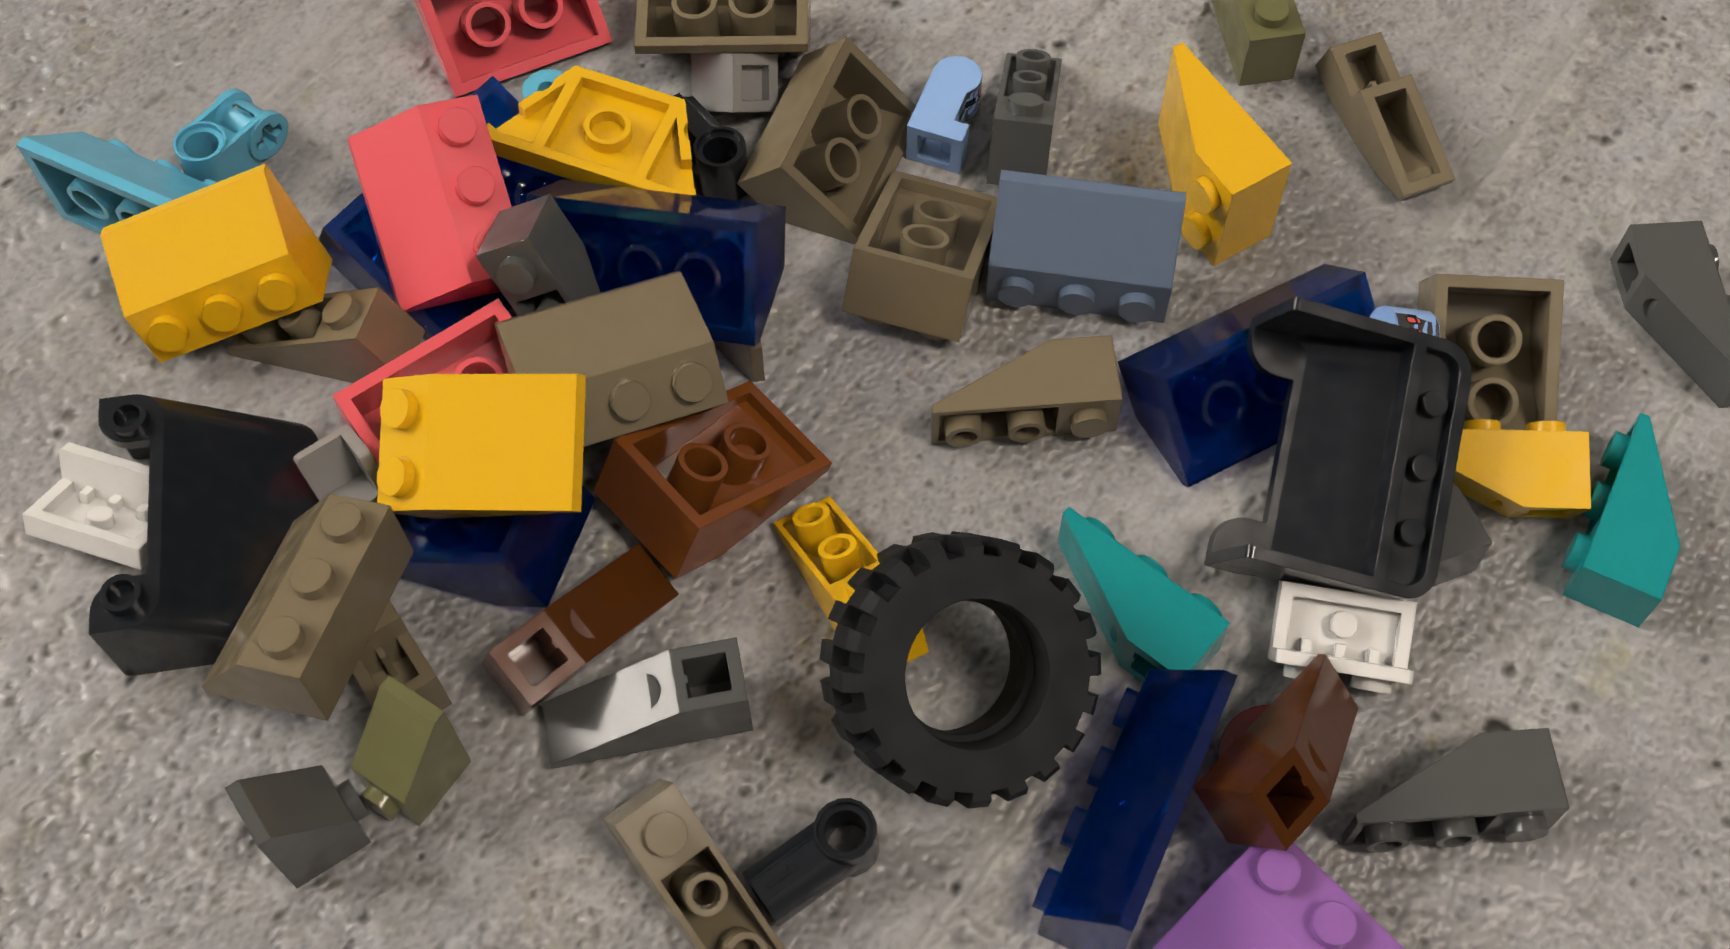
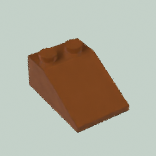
M751 381L727 390L729 403L634 431L614 439L594 488L597 496L675 579L722 556L828 472L832 464Z

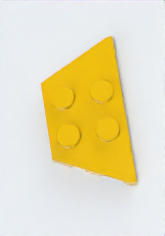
M575 65L555 78L549 88L536 91L519 102V113L497 128L493 127L490 123L487 124L496 156L694 219L696 215V190L694 189L692 155L688 137L685 99Z

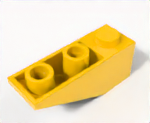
M1492 419L1464 421L1453 484L1459 487L1465 496L1505 517L1572 519L1591 509L1589 432L1566 431V423L1561 421L1530 422L1526 424V430L1501 429V422Z
M830 496L818 502L803 505L793 514L774 522L778 535L827 619L836 600L847 603L855 590L847 583L861 567L873 570L880 564L876 549ZM828 619L832 628L836 631L837 623ZM923 628L911 646L907 663L929 653Z

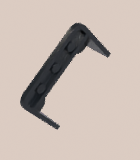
M1293 297L1253 316L1247 338V351L1251 362L1260 374L1288 382L1262 522L1239 517L1219 524L1209 538L1204 566L1236 574L1395 599H1411L1424 595L1434 585L1439 570L1472 377L1471 365L1467 355L1457 344L1450 340L1301 297Z
M141 394L99 399L98 423L105 437L115 446L126 448L134 459L150 458L146 574L135 576L118 574L109 578L102 585L90 606L89 635L127 676L213 665L293 521L319 502L293 460L297 453L319 440L311 428L297 422Z

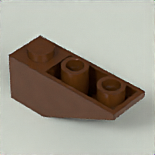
M637 544L542 610L488 651L481 665L519 713L525 716L676 598L679 593L643 548Z
M1318 654L1192 787L1228 843L1287 851L1330 802L1358 706L1326 654Z

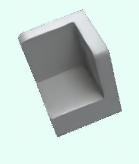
M691 53L692 96L707 111H775L778 105V53Z
M348 423L294 456L295 464L319 501L329 494L377 503V471L379 466L367 446Z

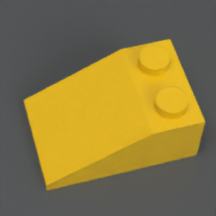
M1182 42L1172 49L1158 125L1172 191L1187 193L1181 229L1182 234L1192 248L1200 249L1212 265L1215 266L1271 236L1292 162Z
M423 374L383 379L382 402L380 406L381 430L379 468L377 471V503L390 505L394 514L434 519L581 512L586 375Z

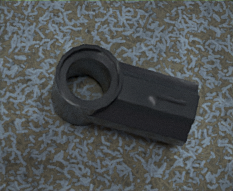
M680 93L674 95L675 97L685 99L688 137L692 155V172L698 178L699 188L703 197L717 204H731L741 200L747 192L737 182L748 163L746 142L742 134L734 128L721 126L694 96L685 97Z
M839 798L831 801L818 812L812 824L742 873L756 898L777 927L847 877L859 876L867 872L875 864L880 849L877 823L873 813L865 804L852 798ZM843 825L860 827L866 833L864 842L857 849L849 852L833 849L828 844V841L836 828Z

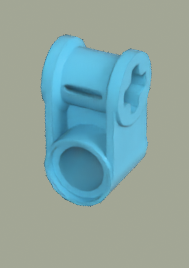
M237 88L228 89L193 122L179 130L173 141L174 152L185 175L202 182L206 179L219 182L255 168L266 159L274 156L281 149L287 138L288 121L279 112L274 110L264 111L254 105L251 97L246 92Z

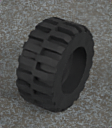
M952 531L951 534L930 532L913 536L912 543L908 546L893 544L877 554L879 565L873 570L861 567L847 582L855 591L847 603L835 601L828 617L829 620L837 623L833 640L822 639L819 660L829 664L830 677L820 680L824 701L835 708L836 714L831 721L840 737L854 747L853 754L876 773L908 794L914 793L929 803L948 807L954 800L968 809L988 807L992 801L991 794H996L1006 801H1011L1027 794L1028 786L1025 780L1031 776L1043 782L1047 781L1060 769V765L1054 759L1063 748L1075 752L1085 734L1076 729L1083 712L1094 715L1099 697L1098 694L1092 693L1088 689L1090 676L1101 675V653L1089 650L1086 640L1095 637L1097 631L1091 613L1077 610L1073 606L1079 602L1081 594L1069 578L1053 575L1054 564L1039 553L1022 550L1019 544L999 538ZM961 601L980 603L993 610L1004 627L1009 642L1010 665L1004 688L991 708L974 722L952 730L943 731L932 728L914 714L907 696L905 671L911 646L922 627L944 608Z

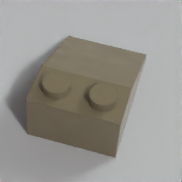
M893 170L853 248L842 312L857 315L871 324H891L917 331L928 339H947L959 343L971 313L991 248L997 197Z
M1436 273L1419 282L1418 310L1431 311L1436 316L1440 325V338L1457 344L1465 352L1471 365L1472 377L1464 421L1473 419L1498 420L1501 422V429L1526 430V424L1530 422L1557 421L1564 280Z

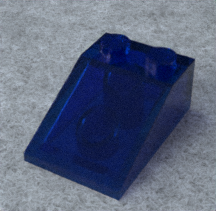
M582 485L581 512L445 519L395 514L414 550L401 579L496 606L547 608L596 499Z

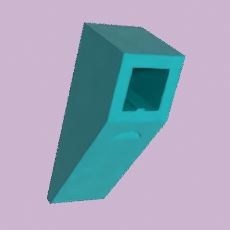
M1643 413L1638 415L1626 434L1615 431L1611 436L1600 461V466L1609 469L1604 483L1598 480L1591 488V509L1581 514V516L1590 519L1585 534L1580 532L1575 534L1561 564V568L1571 571L1562 594L1563 596L1638 628L1662 601L1681 547L1651 418Z
M1068 507L1062 515L1058 544L1119 665L1174 706L1220 650L1230 622L1222 617L1219 608L1207 597L1198 593L1190 594L1169 579L1166 571L1154 559L1142 554L1136 555L1116 541L1113 533L1101 521L1093 517L1084 518Z

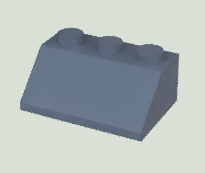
M1001 170L988 265L986 300L1001 301L1006 305L1014 307L1031 305L1061 309L1074 315L1092 313L1122 317L1127 321L1136 323L1147 321L1164 323L1173 286L1187 193Z

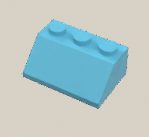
M85 132L24 136L16 145L60 216L98 234L106 226L217 183L210 179L202 182L183 174L176 166L166 160L157 159L154 162L135 154L132 149L118 140L110 139L107 142Z

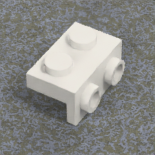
M66 443L58 451L62 479L22 514L25 533L142 570L147 563L149 466L74 443Z
M1279 580L1267 659L1284 664L1283 676L1295 679L1318 654H1326L1336 672L1352 675L1350 687L1391 694L1393 682L1412 684L1414 671L1408 669L1418 602Z

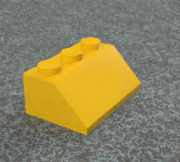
M266 163L102 228L100 233L123 316L160 363L323 302L333 260Z

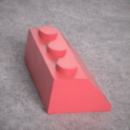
M413 0L429 42L455 97L613 42L598 0Z
M478 94L417 105L348 137V146L396 303L406 313L501 292L475 256L499 211L512 207Z
M499 298L332 395L342 421L345 424L348 423L367 446L378 466L383 379L423 374H509L494 323L512 317Z

